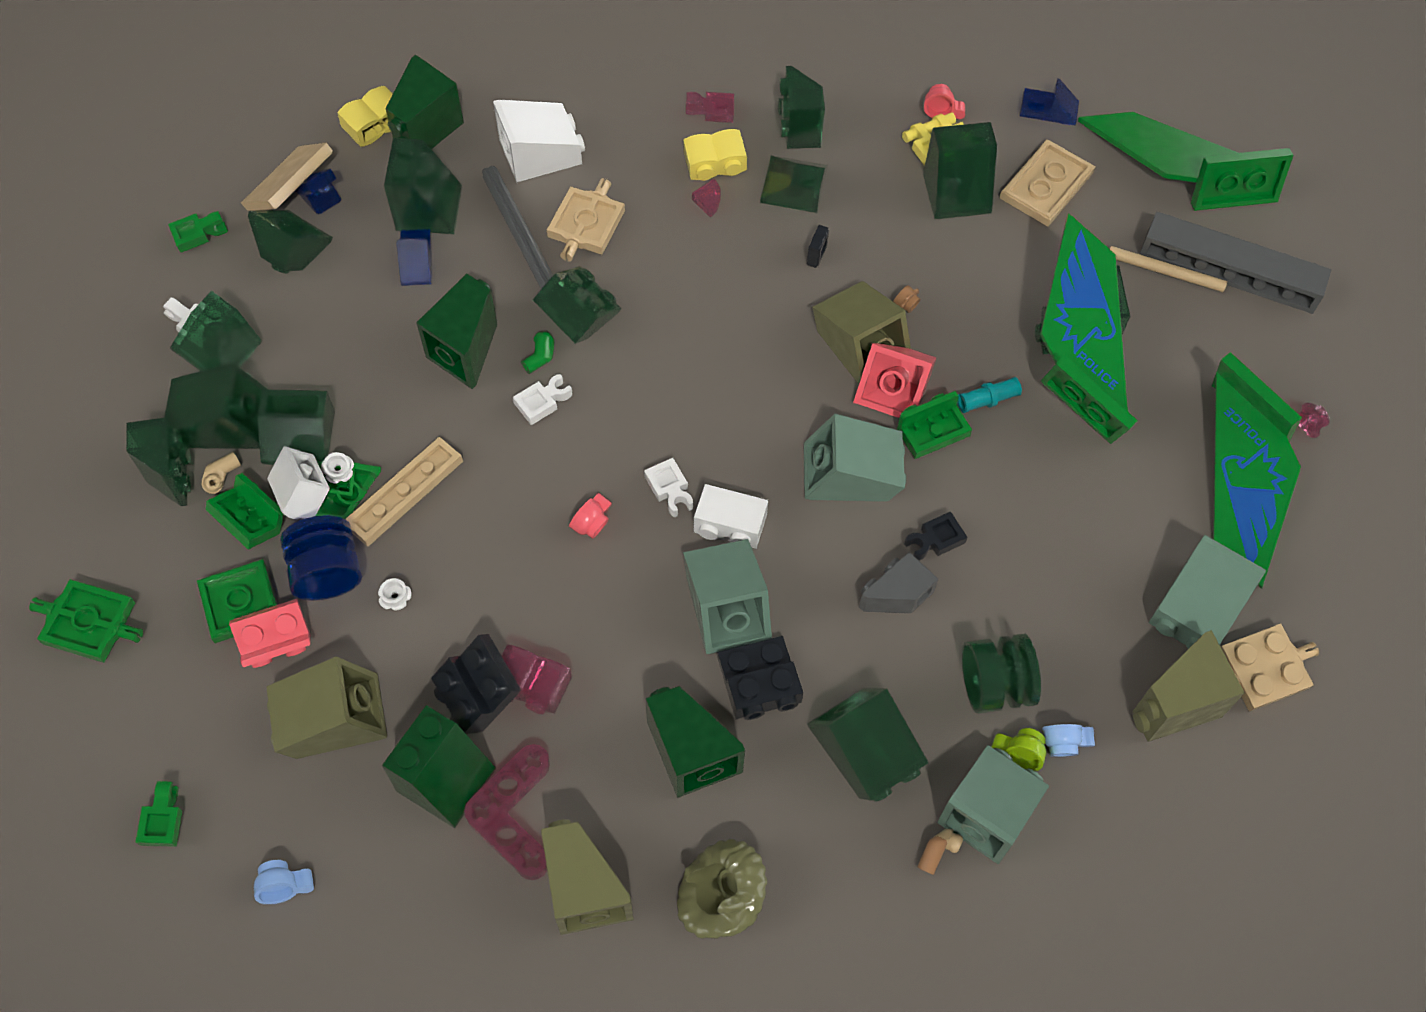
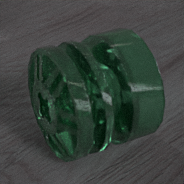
M1026 633L1015 634L1012 639L1009 636H1001L997 642V649L991 639L964 642L962 647L963 678L969 702L975 713L1001 711L1005 699L1011 708H1020L1022 703L1024 706H1035L1039 703L1041 696L1039 662L1032 641Z

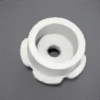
M335 452L329 454L322 462L321 471L326 475L325 478L330 483L346 482L353 475L352 468L354 463L349 456ZM340 466L341 469L339 471H336L335 467Z
M388 579L382 583L378 591L380 596L379 603L385 609L401 610L407 605L406 602L411 599V589L399 579ZM397 593L398 596L396 598H392V594Z

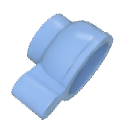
M1075 724L1042 727L1045 744L1049 747L1050 756L1079 755L1078 747L1095 746L1093 727H1082V725Z
M271 860L261 864L258 867V876L254 881L255 900L262 904L282 903L291 899L297 893H309L314 890L312 871L310 869L290 871L288 863L283 860Z

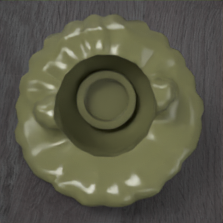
M735 839L720 840L714 845L706 847L685 868L684 877L678 890L677 908L678 918L683 922L686 931L694 933L696 937L701 939H718L719 937H732L754 924L762 910L763 901L766 897L765 887L768 882L765 876L766 868L762 864V857L752 846H749L745 841H736Z

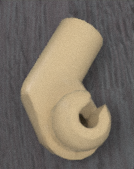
M234 452L206 466L201 483L202 488L206 492L211 494L218 493L224 485L227 473L241 466Z

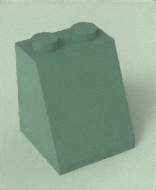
M834 414L804 442L805 499L836 501H889L905 488L906 484L903 458L905 447L903 445L902 431Z
M1204 535L1148 623L1155 626L1161 634L1173 637L1185 644L1188 649L1205 632L1212 630L1220 645L1266 570Z
M748 539L683 552L686 578L706 654L772 639L768 589Z
M987 745L948 801L937 823L944 828L953 829V833L960 834L963 837V841L999 864L1022 831L1049 788V785L1043 782V778L1037 772L1027 768L1023 769L1014 763L1012 757L1005 751L998 748L993 749Z

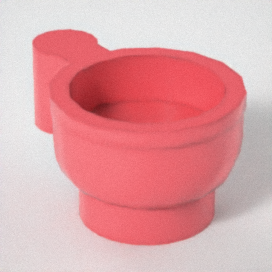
M936 84L930 88L925 96L924 112L930 118L941 113L946 115L952 112L956 119H963L965 117V103L956 101L947 85Z
M598 493L579 509L571 520L569 527L580 535L587 534L594 539L607 524L609 518L604 513L608 511L612 503Z

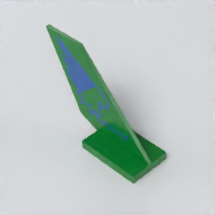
M1068 213L1040 332L1055 365L1041 379V382L1105 440L1112 444L1138 421L1128 412L1116 254Z
M1229 352L1221 359L1212 383V387L1215 388L1213 540L1265 569L1266 572L1258 583V586L1262 589L1301 469V465L1291 447L1290 440L1302 417L1236 356Z

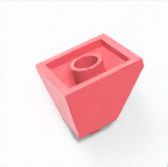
M872 343L853 403L900 418V414L909 406L920 405L936 357L905 347Z

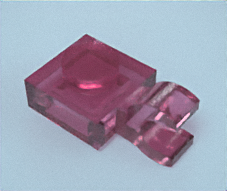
M687 92L686 114H705V121L733 123L734 94L706 92V98H704L697 92Z

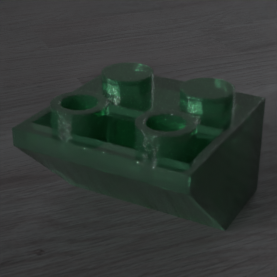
M786 66L785 78H780V96H783V98H778V114L784 118V120H780L781 137H786L787 149L821 148L825 114L823 86L793 66Z
M580 266L555 273L533 299L575 344L590 338L622 309L616 303L614 295L602 289L595 282L594 275L589 270Z
M262 389L258 412L260 459L262 465H274L284 446L313 454L316 461L323 462L329 453L335 414L327 391Z
M167 417L126 423V451L146 482L179 506H187V493L192 491L191 479L187 473V465L191 464V454L189 447L183 445L179 430L173 428Z

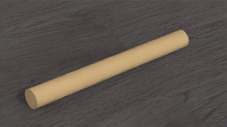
M1114 246L1110 247V250L1116 254V260L1216 291L1224 292L1226 288V280Z

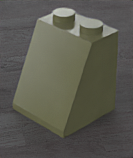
M864 281L812 307L817 332L858 384L860 383L872 343L911 349L905 310Z
M1212 630L1205 632L1149 688L1134 708L1133 720L1139 732L1144 733L1147 742L1222 718L1244 694Z
M336 656L266 686L268 696L267 709L270 714L272 728L271 741L276 753L299 759L387 738L378 674Z
M566 819L557 820L550 823L548 828L541 829L554 915L561 935L634 920L629 893L579 822L571 823L570 820Z

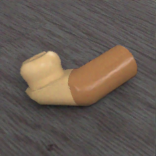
M946 828L928 841L917 867L934 875L945 849L957 853L963 842V837L960 834L953 833V829Z

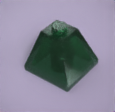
M771 155L760 203L817 213L828 165Z
M255 210L248 213V219L260 257L272 264L271 267L280 273L287 274L289 271L304 270L331 243L333 238L289 210Z
M210 291L190 313L170 349L217 384L223 386L262 343V340L235 307L213 291Z

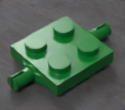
M69 579L62 594L54 602H48L35 597L32 599L34 603L30 602L29 605L30 611L46 615L45 625L37 638L41 644L99 662H105L114 643L120 637L138 643L141 640L139 637L143 636V629L126 625V620L135 605V601L131 597Z

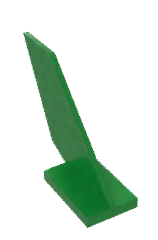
M1135 112L1082 116L1078 118L1079 123L1163 178L1196 182L1191 200L1194 211L1278 202L1294 156L1290 148L1238 153Z

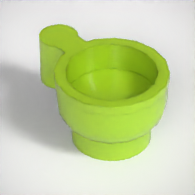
M1022 728L1019 730L1018 735L1014 737L1001 733L995 735L991 745L993 749L998 748L1005 751L1012 757L1013 762L1023 769L1039 771L1043 768L1046 748L1045 737L1042 733L1032 728Z

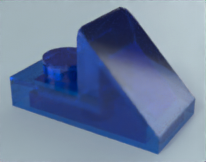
M1057 78L1053 93L1025 88L1020 117L1075 126L1079 100L1061 79Z
M331 168L314 172L295 190L316 214H322L341 202V197L331 183L337 179Z
M401 230L400 239L396 243L401 286L432 284L431 230Z

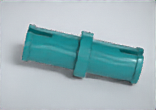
M1016 377L995 384L991 382L984 383L979 389L958 394V407L962 413H967L970 410L984 406L994 407L1000 401L1020 396L1022 394L1021 383Z

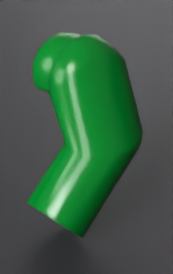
M538 332L534 336V353L521 361L523 368L528 374H531L552 360L555 342L550 333Z

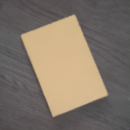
M1047 139L1001 191L999 198L1049 227L1094 173L1096 166Z
M327 143L298 146L241 204L247 211L277 209L332 154L333 150Z

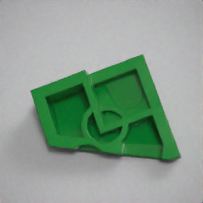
M317 461V463H318V465H319V467H320V469H321L322 462ZM353 462V475L348 481H339L337 484L327 481L330 489L314 520H308L307 526H343V521L354 512L370 486L381 473V467ZM340 466L335 467L336 471H339L341 469Z

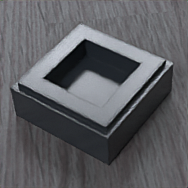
M818 225L808 249V266L814 268L819 266L828 245V227Z

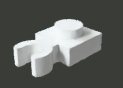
M558 374L550 379L549 385L543 387L538 381L513 396V402L530 425H533L557 410V403L555 401L569 399L572 396V388L569 385L564 389H557L558 386L563 384V377L561 374Z
M673 458L644 470V477L657 500L660 502L666 498L668 499V510L673 517L678 516V509L675 505L679 502L685 503L689 511L693 509V499L689 493L684 491L688 489V482Z

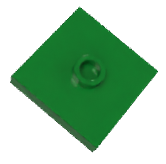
M263 559L197 580L210 636L214 643L234 637L229 626L230 620L277 605L267 566Z

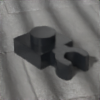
M950 511L922 524L921 531L923 534L911 533L906 537L904 545L906 547L912 544L919 545L921 549L915 551L913 556L917 560H922L926 557L929 550L933 549L936 555L939 556L965 544L968 537Z

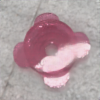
M1310 402L1302 405V411L1299 413L1302 419L1298 427L1306 431L1309 437L1317 438L1320 435L1321 428L1326 427L1330 423L1328 414L1320 405Z

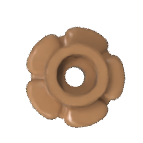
M907 285L900 291L893 302L910 313L921 300L917 296L919 289L914 290Z

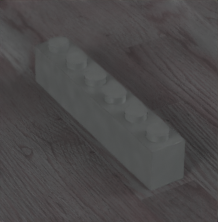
M1157 211L1140 251V255L1226 280L1228 286L1311 314L1314 313L1324 297L1332 270L1316 263H1311Z

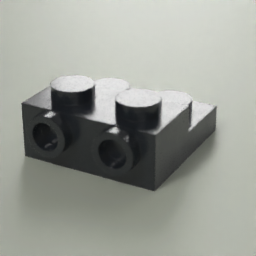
M489 634L478 635L460 656L449 657L431 677L436 686L434 689L435 697L440 702L446 704L452 715L450 720L455 722L465 734L483 732L521 691Z
M783 636L717 652L718 662L735 720L743 717L745 720L757 719L767 711L775 709L781 712L788 711L797 707L798 703H802L803 689L794 661L791 662Z

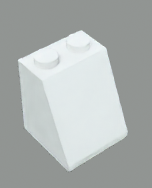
M514 100L493 101L499 141L516 182L582 164L581 152L585 151L584 142L580 134H575L576 126L571 113H566L562 103Z

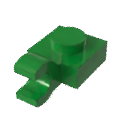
M219 211L212 212L201 219L195 213L168 224L180 253L209 242L207 235L220 236L228 232Z
M157 781L153 806H142L135 841L138 845L177 847L183 810L179 807H173L177 801L179 790L178 786H172L173 782Z

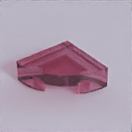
M715 179L692 192V200L709 217L717 212L721 200L720 186Z

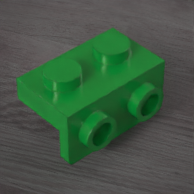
M956 391L946 395L944 393L938 394L929 402L920 406H909L900 414L897 430L902 431V439L914 459L971 436L972 428L957 407L959 395Z
M243 473L235 476L234 488L206 501L205 510L248 550L280 534L283 513L278 503L271 500L255 482L251 481Z

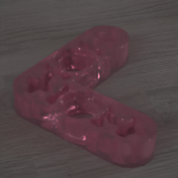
M535 744L522 748L467 802L464 810L465 818L470 827L520 876L527 880H537L547 872L544 848L508 812L549 771L550 761L548 753L543 747ZM529 756L533 759L540 756L541 766L539 768L535 766L529 767L524 772L528 780L523 782L519 773L515 772L514 769L518 768L519 772L522 773L528 766L526 759ZM505 779H513L518 784L516 792L511 796H503L498 792L499 784ZM492 793L496 801L502 805L498 808L494 802L487 809L489 814L487 819L479 817L475 820V808L479 806L481 809H485L491 803L488 795ZM506 828L513 829L517 833L515 842L510 846L499 845L496 840L498 833ZM524 841L528 843L523 846L524 851L533 858L537 854L539 855L538 862L540 866L537 869L532 866L527 869L524 868L526 866L525 859L518 852Z

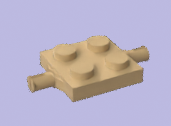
M600 179L595 191H583L570 186L547 229L548 238L566 243L560 254L563 260L572 261L578 248L601 255L605 251L625 212L624 203L612 200L606 196L611 187L609 180Z
M1282 624L1221 646L1244 691L1241 697L1249 712L1314 686L1304 667L1303 660L1319 655V649H1313L1317 645L1314 642H1310L1296 648L1291 643Z

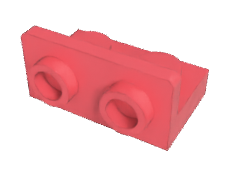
M298 599L230 620L229 622L241 655L240 662L242 667L250 665L253 668L262 667L272 662L273 657L286 654L287 657L298 655L306 650V646L311 644V635Z

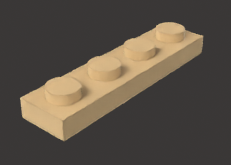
M438 437L343 521L345 527L368 547L463 462L462 455L442 438Z

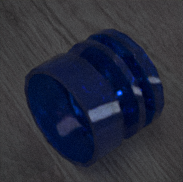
M331 515L314 516L302 519L290 525L282 532L280 543L284 551L283 558L288 565L286 573L293 596L302 600H327L350 592L360 584L363 576L358 556L354 551L356 546L349 521L342 517Z

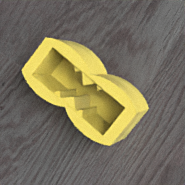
M379 86L369 90L362 99L346 103L337 112L341 127L360 147L367 146L378 140L384 133L391 132L388 127L389 121L385 108L393 93L386 86Z
M727 129L712 135L697 134L683 139L684 155L691 180L705 181L717 175L735 176L747 170V155L740 130Z

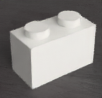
M285 446L281 450L267 478L281 512L292 519L303 518L313 521L330 489L313 454Z
M705 484L694 516V532L709 540L721 539L736 542L748 539L751 547L757 549L767 517L768 500Z

